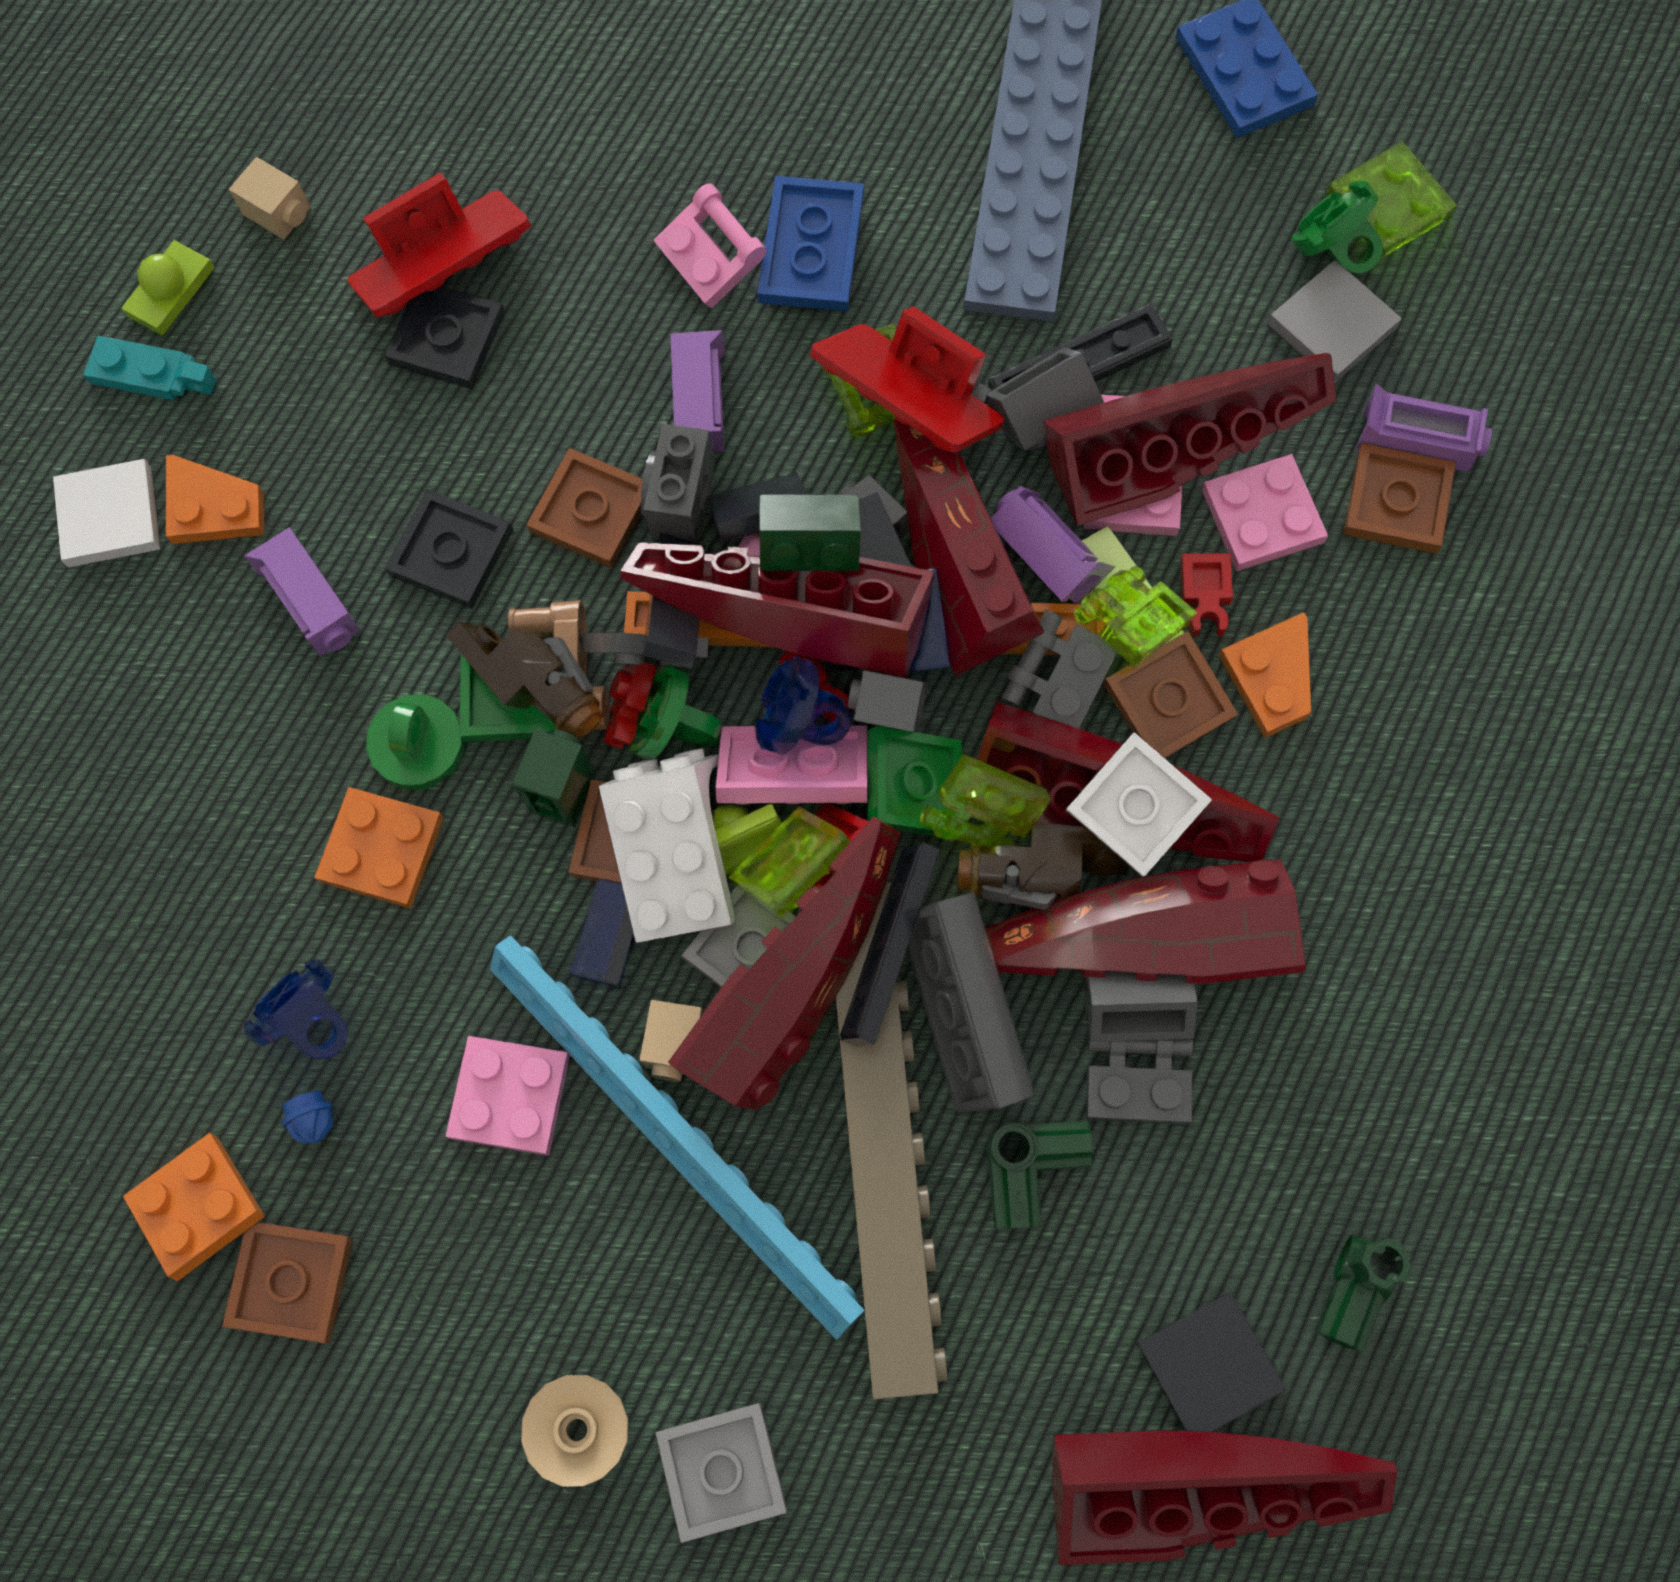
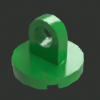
M1366 180L1349 183L1350 185L1348 186L1352 191L1343 196L1339 191L1331 193L1302 218L1297 227L1300 235L1298 233L1293 234L1291 241L1303 256H1313L1326 250L1333 260H1336L1349 272L1358 274L1374 268L1382 254V241L1379 234L1367 220V217L1376 206L1378 195ZM1362 236L1367 243L1366 254L1359 261L1352 262L1348 257V246L1353 239Z
M672 664L661 666L655 671L652 681L656 683V686L652 693L648 695L644 711L638 714L635 736L631 743L632 746L629 748L631 754L645 760H653L663 751L671 737L694 745L715 746L719 740L723 726L722 722L704 711L685 704L689 688V676L686 670Z
M426 694L405 695L390 701L374 716L367 731L366 751L372 766L389 784L405 790H425L437 785L435 782L442 780L445 776L448 778L457 769L464 754L465 742L460 737V722L457 715L442 700Z

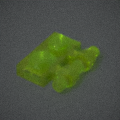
M1133 566L1129 570L1116 572L1107 580L1106 587L1094 589L1084 596L1081 602L1082 605L1076 608L1074 612L1076 620L1082 625H1087L1093 620H1103L1106 624L1099 636L1135 668L1186 628L1197 614L1194 609L1163 582H1159L1149 589L1143 583L1145 581L1144 571L1137 566ZM1127 601L1130 605L1125 608L1120 602Z
M963 754L937 793L941 804L949 808L939 811L927 806L921 813L920 824L934 830L936 837L946 841L960 840L970 844L971 849L980 854V846L1012 845L1013 841L1005 837L1008 832L1025 838L1032 828V823L1038 820L1051 801V798L1045 788ZM970 817L986 822V824L976 826L967 821Z

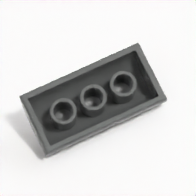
M975 893L957 896L920 908L907 950L955 1111L960 1113L998 1109L1033 1096L1035 1094Z

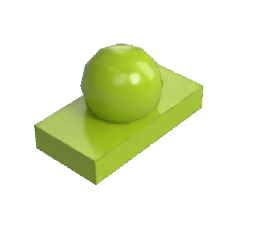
M173 240L163 254L150 255L141 262L137 270L139 286L121 309L130 319L163 336L215 267L209 258Z
M732 803L719 805L711 812L725 875L791 843L787 830L772 803L752 813H749L741 805Z

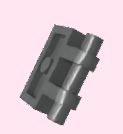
M1045 610L1040 620L1045 633L1031 639L1018 665H1012L1006 677L1010 681L1002 697L1020 705L1027 689H1030L1040 694L1032 710L1033 713L1080 728L1120 646L1079 625L1074 626L1068 640L1065 641L1055 636L1063 617ZM1048 649L1060 656L1046 681L1036 676L1035 673Z
M1088 1034V1051L1108 1052V1066L1089 1065L1087 1068L1086 1120L1190 1125L1192 1123V1070H1172V1055L1192 1056L1193 1039L1090 1042ZM1125 1054H1154V1069L1125 1067Z

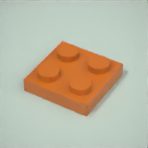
M348 787L314 878L322 884L411 909L444 817L437 811Z
M212 1133L205 1135L123 1196L169 1278L177 1282L265 1217L221 1141Z

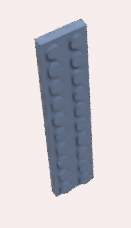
M1014 0L964 300V310L1054 322L1102 0Z

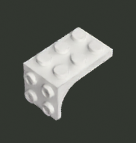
M703 748L675 754L673 758L660 761L661 766H658L657 758L628 764L626 768L613 771L614 780L599 786L636 943L727 926L736 921L712 819L709 798L710 774L712 769L718 765L719 756L716 754L705 757Z

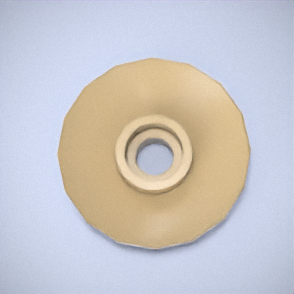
M565 1375L545 1384L530 1400L522 1419L521 1442L528 1462L542 1478L562 1487L586 1486L604 1478L619 1463L628 1442V1416L621 1398L607 1383L588 1375ZM576 1419L584 1421L587 1426V1434L580 1441L572 1439L569 1434V1426Z

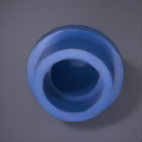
M312 1091L298 1095L285 1102L282 1106L285 1115L281 1121L283 1128L288 1130L296 1141L310 1144L318 1143L326 1137L333 1127L332 1113L334 1109L331 1102L325 1101L321 1091Z

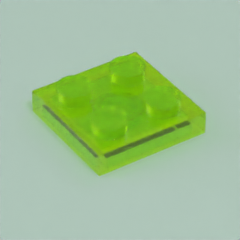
M1403 141L1330 183L1326 193L1328 196L1339 191L1343 196L1352 191L1348 186L1350 185L1349 183L1366 180L1378 195V200L1367 220L1379 234L1382 241L1380 259L1452 217L1457 207L1455 202Z
M798 807L729 878L742 892L781 918L787 911L797 908L796 902L823 875L829 874V865L851 841L838 828Z

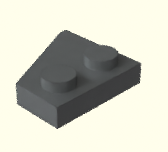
M583 633L582 653L615 654L614 663L644 665L645 634ZM698 637L696 658H708V638ZM660 661V666H665V665L672 664V663Z

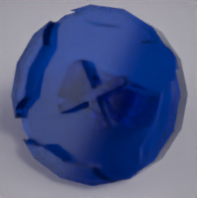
M793 656L792 661L785 660L770 677L761 698V706L767 708L764 720L758 718L755 724L756 740L762 750L777 755H785L796 746L800 739L818 745H830L842 740L849 732L851 718L843 699L835 694L818 689V668L812 661ZM832 712L837 714L836 720L828 726L821 727L813 724L814 719L822 713Z
M320 959L309 960L305 962V967L308 971L302 975L297 970L293 973H288L254 1007L255 1010L252 1014L257 1020L255 1023L250 1020L246 1021L244 1032L257 1046H266L284 1035L300 1051L311 1058L325 1059L337 1054L346 1043L348 1031L345 1021L322 998L330 987L334 977L333 973ZM316 1020H329L333 1029L332 1037L324 1045L312 1046L307 1038L308 1028Z

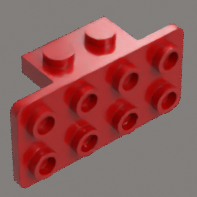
M438 173L363 217L383 256L350 275L347 281L375 317L392 315L402 310L409 300L419 294L439 288L446 278L459 270L476 266L483 260L484 255L501 245L505 246L516 242L522 236V233L530 228L531 223L527 215L499 190L486 194L462 209L447 179L441 173Z
M914 306L902 311L892 341L872 327L859 324L812 345L810 356L820 363L825 371L839 376L851 384L863 397L883 406L893 413L899 422L912 426L931 439L932 444L941 450L958 452L1000 430L1003 425L1004 417L1000 413L971 395L986 354Z

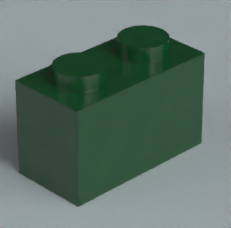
M760 495V571H859L861 527L858 495Z
M535 729L512 785L530 813L575 828L587 799L591 779L595 780L596 774L582 745L579 744L580 740L572 734L553 729L551 734Z

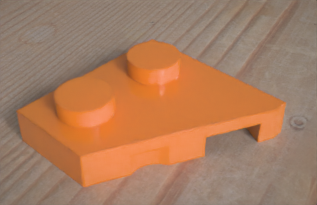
M166 455V537L172 544L264 535V492L259 485L175 455Z
M1304 612L1221 650L1219 657L1264 738L1309 717L1311 713L1308 618Z

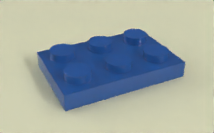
M1240 0L1178 26L1176 40L1236 138L1315 106L1318 93L1259 0Z
M775 176L765 240L767 252L762 259L757 292L758 303L848 311L864 200L863 183Z

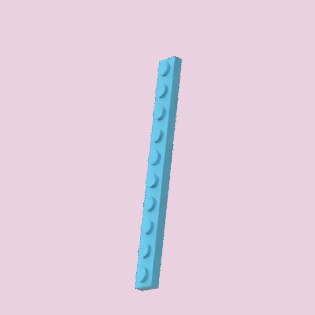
M511 935L497 944L490 970L828 1332L838 1340L865 1311L858 1304V1298L853 1289L844 1281L836 1280L823 1267L817 1251L809 1243L799 1241L785 1226L781 1213L773 1205L767 1202L763 1203L749 1188L745 1175L736 1166L727 1165L713 1150V1144L709 1137L697 1127L692 1128L678 1113V1107L674 1100L662 1090L657 1091L644 1077L643 1070L636 1059L627 1053H621L609 1040L605 1027L597 1019L587 1017L576 1005L571 991L563 983L553 981L542 969L539 958L529 947H521Z

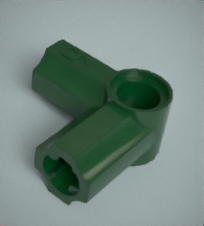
M1088 1121L1038 1124L1011 1123L996 1129L990 1134L986 1141L985 1153L990 1166L994 1230L1041 1227L1037 1170L1091 1167L1093 1142ZM1005 1134H1013L1023 1143L1024 1154L1017 1163H1010L1000 1155L999 1141Z
M1353 1234L1348 1237L1335 1265L1333 1277L1337 1280L1321 1316L1317 1334L1342 1347L1363 1353L1382 1301L1388 1300L1396 1284L1406 1282L1412 1264L1406 1258L1404 1245L1387 1237L1368 1242Z

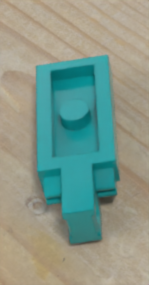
M97 336L83 373L86 380L93 385L175 400L177 396H183L185 390L211 395L217 380L209 370V366L196 363L193 356L181 351L104 336Z

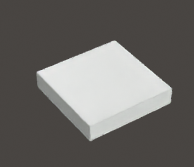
M145 459L53 477L61 561L67 567L160 549L152 470Z
M1133 733L1068 806L1066 811L1144 877L1212 799L1136 733Z

